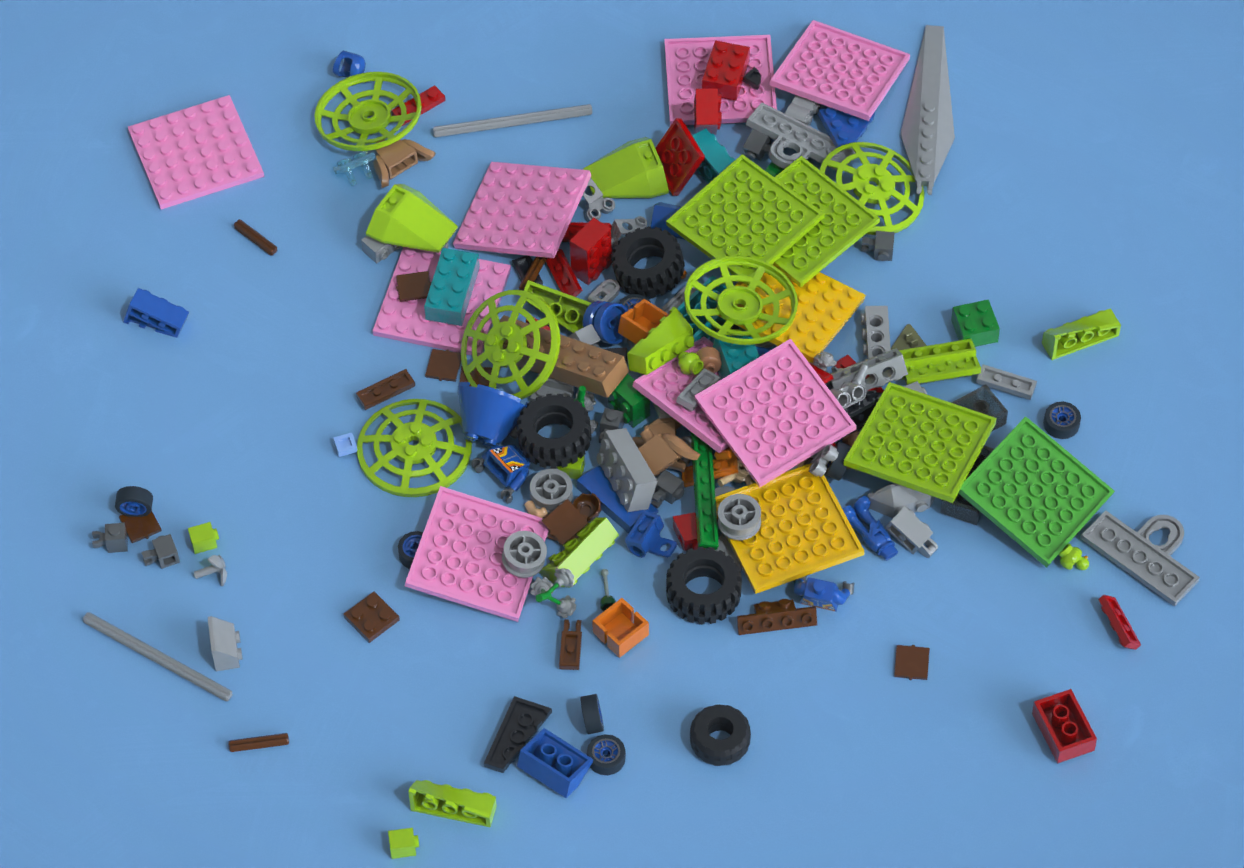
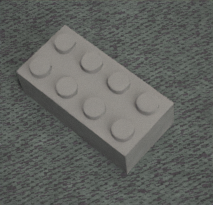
M626 428L605 431L599 453L597 454L598 464L602 467L605 476L609 479L613 490L616 491L621 504L624 505L627 512L649 509L658 482Z

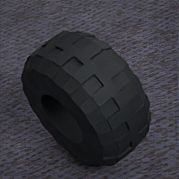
M721 704L708 706L700 711L692 721L690 728L691 747L697 757L704 762L715 766L730 765L739 761L748 751L751 730L746 716L738 709ZM721 730L726 731L731 736L719 740L711 737L710 734Z

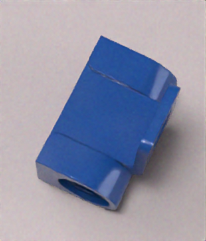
M643 511L625 539L630 552L641 558L645 557L647 552L668 558L672 555L678 544L676 541L660 536V532L664 528L660 515ZM665 544L671 545L667 551L660 550Z

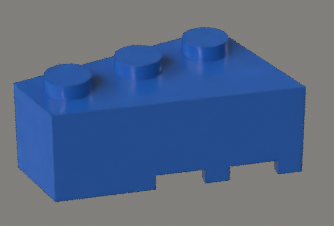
M138 288L128 306L123 323H138L140 328L152 327L155 328V332L177 338L187 320L189 311L168 302L164 298H159L147 290Z

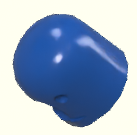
M343 50L334 63L333 73L336 76L347 78L364 73L365 59L361 55ZM344 58L342 69L339 72L341 60Z

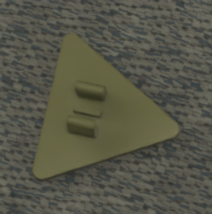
M907 324L891 350L895 348L905 350L927 345L911 324Z

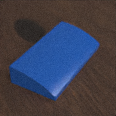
M601 466L595 467L577 479V489L585 494L594 493L600 499L601 510L628 534L643 511L654 514L658 513V509L651 503L649 509L627 512Z

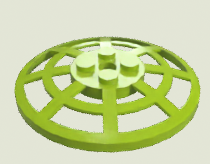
M366 72L339 81L323 94L315 109V124L322 138L337 148L350 151L375 150L397 142L406 136L418 122L422 106L417 89L407 79L388 72ZM375 81L374 90H366L354 95L348 90L350 86ZM382 82L395 83L406 90L397 96L392 92L381 90ZM341 92L346 99L338 105L335 112L324 110L325 106L336 94ZM411 94L415 99L417 111L407 114L403 100ZM372 96V99L361 102L357 101L359 98ZM380 96H384L392 99L393 101L387 105L385 102L379 100ZM348 104L353 106L348 115L340 114ZM399 105L401 115L391 116L390 110ZM322 116L332 118L334 133H324L321 123ZM413 119L403 131L394 135L406 120ZM338 120L348 121L350 127L340 130ZM390 122H398L396 127L390 132L385 129ZM355 131L361 134L359 139H354L347 136V134ZM379 132L381 135H383L378 138L367 140L369 134ZM341 137L342 139H344V140H346V141H349V142H352V143H357V144H356V145H347V144H343V143L337 142V141H335V140H333V139H334V138Z
M853 142L834 149L823 160L819 170L825 174L827 166L836 168V184L845 191L853 189L854 193L860 198V203L864 206L866 202L879 204L881 210L868 209L877 216H883L885 226H875L866 234L876 235V231L898 233L909 227L919 216L924 202V188L922 186V192L916 206L908 199L910 195L909 182H915L910 163L894 150L875 143ZM860 147L876 149L887 154L883 156L873 152H863ZM852 148L855 154L848 156L841 163L831 160L835 154L843 150ZM867 157H875L881 159L882 162L880 165L870 164ZM894 157L899 160L912 175H906L902 168L891 159ZM856 158H859L862 163L857 169L847 165ZM888 164H891L900 175L892 176L886 169ZM843 171L853 175L850 183H842ZM869 181L875 182L877 186L870 184ZM895 182H904V195L895 190ZM891 196L900 201L896 206L888 209L886 201ZM904 205L913 212L906 220L892 225L890 215L898 212Z
M746 256L720 257L702 264L689 277L684 292V304L687 313L698 328L718 340L738 345L761 344L779 337L793 323L798 306L795 288L783 272L765 261ZM727 266H747L756 268L757 271L753 278L743 275H730ZM715 268H720L722 277L712 281L707 287L697 281L705 273ZM764 272L778 280L785 290L775 294L768 285L760 281ZM733 281L746 282L750 284L748 287L734 286ZM723 283H725V286L727 288L720 293V295L712 291L715 287ZM692 287L702 293L700 300L701 309L690 308L689 297ZM756 287L765 291L769 297L761 299L760 295L755 292ZM789 296L791 301L789 319L778 317L780 310L779 300ZM707 297L717 301V308H706ZM773 303L774 311L772 316L762 313L763 306ZM742 304L744 305V307H738L736 305ZM720 315L726 322L721 326L711 316ZM696 316H704L719 331L715 332L709 329ZM758 319L768 322L758 329H755L752 325ZM774 323L785 325L770 335L764 337L759 335V333L766 331ZM733 324L744 325L747 331H735L730 328ZM728 333L737 336H751L753 339H739L725 335Z
M522 290L503 291L484 301L468 321L461 343V362L466 378L471 386L477 387V384L470 375L477 368L478 372L490 381L489 387L496 389L497 383L508 384L516 381L521 391L511 395L521 400L539 390L551 375L560 351V330L552 309L540 297ZM506 295L520 296L515 306L505 305L496 308V299ZM528 298L539 305L546 315L545 318L535 321L533 316L522 308ZM488 306L489 313L481 320L476 331L472 330L471 328L475 320ZM512 311L508 321H499L498 313ZM519 313L530 323L524 328L515 324ZM491 318L493 327L488 334L482 333L483 326ZM548 324L551 331L549 355L539 352V328ZM533 332L534 337L533 349L527 348L526 335ZM468 337H472L473 361L467 365ZM478 339L485 341V352L477 356ZM508 340L507 348L503 349L504 341ZM524 355L530 356L526 365L519 371L516 364ZM487 359L493 364L491 375L481 366V363ZM536 359L545 361V367L531 385L527 386L523 376L531 369ZM500 367H509L512 376L498 378Z
M426 399L401 400L381 408L365 423L357 442L358 462L367 479L387 493L402 497L428 496L438 493L440 486L448 488L460 478L469 464L472 442L466 440L465 447L454 444V436L450 426L460 423L462 426L461 417L446 405ZM405 405H419L418 409L405 410L396 414L390 411ZM427 405L446 411L453 417L444 420L437 414L425 410ZM383 414L388 418L380 425L375 435H365L368 427L379 416ZM416 414L414 422L404 424L399 419L402 416ZM425 415L439 423L430 427L422 423ZM391 422L397 427L392 435H381ZM445 429L448 435V443L438 441L435 433ZM412 440H416L419 442L417 445L409 444V442ZM374 442V452L378 461L369 468L363 456L362 445L363 443ZM379 442H391L392 450L383 456L380 451ZM436 449L446 450L443 457L436 463L432 458ZM452 452L464 455L458 467L446 477L440 468L449 460ZM396 457L405 463L404 470L391 465L389 461ZM426 462L429 466L422 470L412 471L413 464ZM381 467H384L388 471L402 476L401 487L383 481L374 473ZM434 472L439 482L426 487L409 488L410 477H421Z

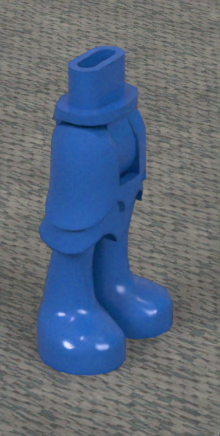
M863 496L855 502L854 507L848 505L843 508V511L851 526L862 536L863 542L872 551L877 552L878 556L882 555L887 561L897 555L898 551L894 547L895 543L891 540L879 519L876 521L869 512L870 499L867 496ZM857 515L870 527L869 530L860 522Z

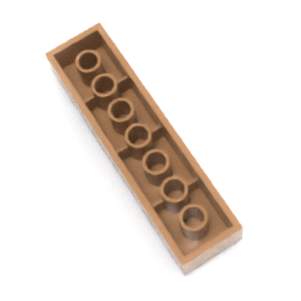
M503 315L499 321H508L510 317ZM516 320L515 324L519 325L521 328H524L527 325H529L528 323L522 322L520 320ZM539 328V352L549 355L551 331ZM533 332L526 335L527 348L533 349L534 337ZM560 334V351L556 365L549 378L578 388L585 386L586 391L608 398L629 370L624 356ZM508 340L504 341L503 349L507 348ZM524 355L516 365L523 368L530 356ZM536 359L529 371L540 374L546 362Z

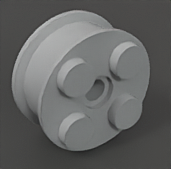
M545 469L535 474L530 482V499L536 508L541 509L544 507L548 514H550L567 499L572 503V481L565 472L558 469Z
M734 494L726 497L718 507V526L720 531L726 537L733 540H746L753 537L761 527V508L759 503L753 497L745 494Z
M518 531L511 534L506 539L502 552V563L505 569L510 574L521 578L535 576L544 566L547 555L546 544L539 535L530 531Z

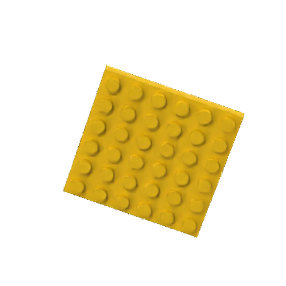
M764 272L760 281L768 285L775 294L785 290L778 280ZM821 272L816 274L802 287H799L788 278L797 294L798 306L796 316L787 331L769 341L779 346L791 339L807 361L812 364L816 361L814 357L820 355L866 297L865 294ZM740 281L735 285L748 287L746 284ZM756 287L755 292L760 295L761 299L769 297L765 291ZM788 296L779 300L780 310L778 317L789 319L791 301ZM773 303L763 306L762 313L772 316L774 311ZM742 304L736 305L738 307H744V305ZM758 319L752 325L755 329H758L768 322ZM774 323L769 329L759 333L760 337L770 335L785 325ZM737 325L746 330L744 325Z
M812 463L787 471L760 488L756 483L715 497L717 519L720 503L730 495H749L760 505L761 527L753 537L746 540H733L727 537L755 594L864 555V549L824 475L816 477L809 472Z

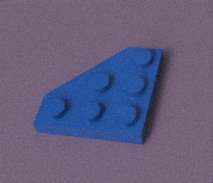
M834 108L820 109L818 116L833 144L838 148L845 144L857 142L867 130L869 123L874 120L875 112L869 121Z

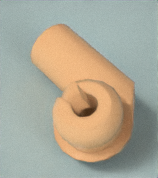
M532 500L524 504L528 514L540 518L548 516L546 508H536Z

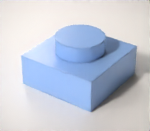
M352 433L334 437L339 457L357 452V446Z

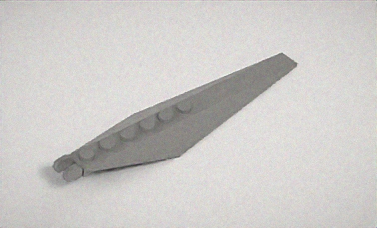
M926 25L901 129L900 136L916 182L915 185H917L916 194L922 192V186H927L928 195H932V188L955 139L944 26Z

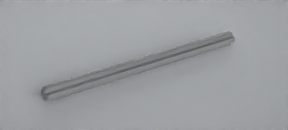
M587 104L433 127V133L435 137L586 116L592 114V106Z
M87 612L83 617L85 624L222 700L229 701L232 697L231 690L94 614Z

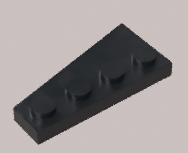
M514 696L485 759L484 767L504 773L520 753V750L550 716L552 708Z

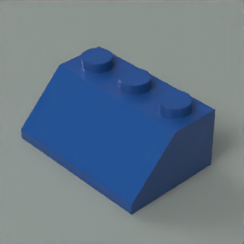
M543 728L520 750L517 767L567 798L580 785L593 763V759Z

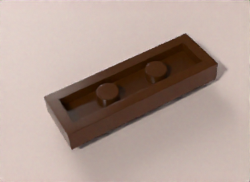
M404 369L356 392V397L363 408L367 410L415 387V381L407 369Z

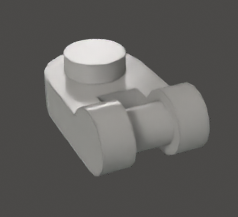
M613 279L605 280L589 295L588 301L591 303L595 301L612 302L620 292L619 283Z

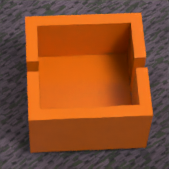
M643 299L633 309L631 308L621 315L618 333L637 344L642 338L645 339L648 332L652 328H656L660 324V320L664 316L667 317L669 314Z
M620 598L592 620L593 633L604 644L607 643V647L619 658L649 635V622L637 611L634 613V608L623 598Z

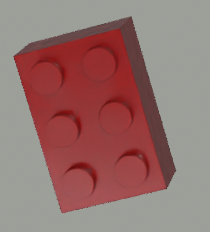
M715 40L702 78V89H718V94H721V98L737 101L743 77L750 61V47Z
M696 89L694 97L695 134L705 128L714 135H716L717 130H720L722 113L720 112L721 94H718V89Z
M594 217L570 240L571 268L576 278L587 285L593 280H597L600 273L604 269H608L612 264L611 228Z
M1072 689L1034 701L1032 715L1057 764L1095 751L1097 738Z

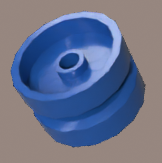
M595 301L585 311L583 328L592 324L601 339L599 342L618 344L625 339L624 336L618 333L621 315L627 312L628 309L620 303Z

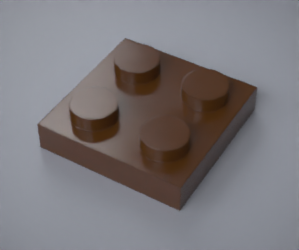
M375 591L344 613V618L368 643L400 621L399 615Z

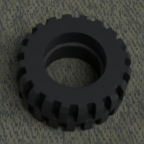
M645 227V229L637 228L632 233L628 232L625 235L626 237L621 238L618 241V245H615L611 255L612 267L619 286L626 293L640 294L650 298H656V295L661 294L662 296L666 294V291H671L675 287L674 284L680 282L685 266L681 247L676 237L667 230L662 231L658 227L651 229V227ZM657 256L662 258L657 265L651 268L638 269L634 267L639 260L645 257Z
M546 394V397L539 396L535 398L536 401L534 402L531 400L526 404L527 408L524 407L521 410L520 416L517 419L518 441L523 455L528 459L530 458V462L534 464L539 463L540 467L544 468L551 466V469H557V466L567 467L569 463L574 464L577 462L578 457L581 459L586 454L585 451L589 449L592 437L590 417L586 408L582 407V403L578 400L574 401V398L568 395L563 397V394ZM554 423L566 425L571 429L566 435L555 439L545 438L538 434L541 428Z
M697 547L696 550L691 548L686 550V554H679L677 560L671 562L666 574V593L671 609L674 612L678 611L679 617L682 619L686 617L687 621L691 623L697 621L699 624H705V622L712 624L716 623L718 619L720 621L726 619L727 614L731 615L740 602L742 576L739 572L738 564L734 563V559L730 555L725 556L724 551H715V548L712 547L708 549ZM697 577H710L717 580L722 586L711 594H697L688 589L686 584Z

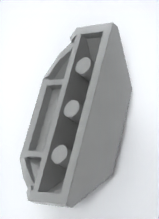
M896 483L881 488L875 493L868 494V498L871 501L869 509L894 518L904 506L914 513L923 512L931 507L936 498Z

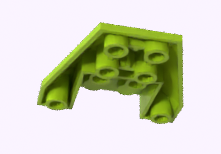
M648 137L628 141L583 168V170H590L591 179L603 193V198H653L669 193L663 165L652 139ZM589 186V188H590V190H591V192H592V195H594V193H595L594 188L591 187V186Z
M394 184L376 207L367 228L366 236L381 243L439 253L458 229V226L418 190L405 184Z

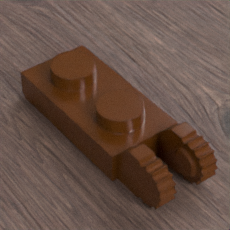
M568 619L564 620L559 669H580L582 620H577L576 631H569L570 622Z

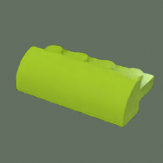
M972 339L899 350L903 355L908 375L902 377L906 385L916 381L920 384L981 373V366L976 357V348Z

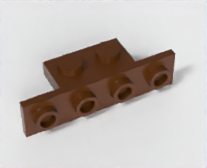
M781 599L776 602L763 601L759 604H754L755 614L737 616L739 635L817 625L816 606L796 608L793 599Z

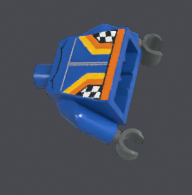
M496 445L485 452L481 459L474 458L471 464L473 468L475 467L476 473H481L485 465L505 487L510 486L509 489H504L501 492V499L509 495L506 499V503L509 504L513 500L512 493L518 491L529 474L530 458H526L515 445Z
M807 576L793 580L795 582L794 593L801 596L800 604L816 606L817 608L837 612L838 605L844 604L848 597L854 593L855 583L849 584L846 581H843L842 590L840 591L834 582L811 577L807 578Z

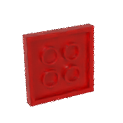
M676 118L655 148L663 165L668 189L673 196H678L705 158V155L681 118Z

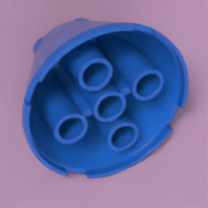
M460 382L458 394L462 430L465 435L464 439L471 442L478 440L483 442L482 445L488 448L500 445L516 428L520 412L524 407L527 408V405L520 403V398L501 390L478 384L477 387L469 386L470 382Z

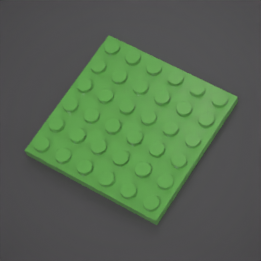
M1025 416L964 481L959 494L1047 568L1115 491Z

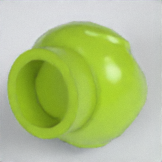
M684 351L678 356V365L682 373L697 375L702 371L704 364L696 353Z
M1070 543L1058 554L1061 557L1060 564L1068 570H1071L1075 563L1079 570H1086L1089 567L1088 556L1081 557V549L1072 547Z

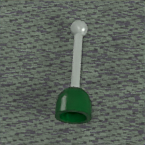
M607 569L601 571L605 595L600 600L602 611H605L616 602L613 596H609L607 580L609 572Z

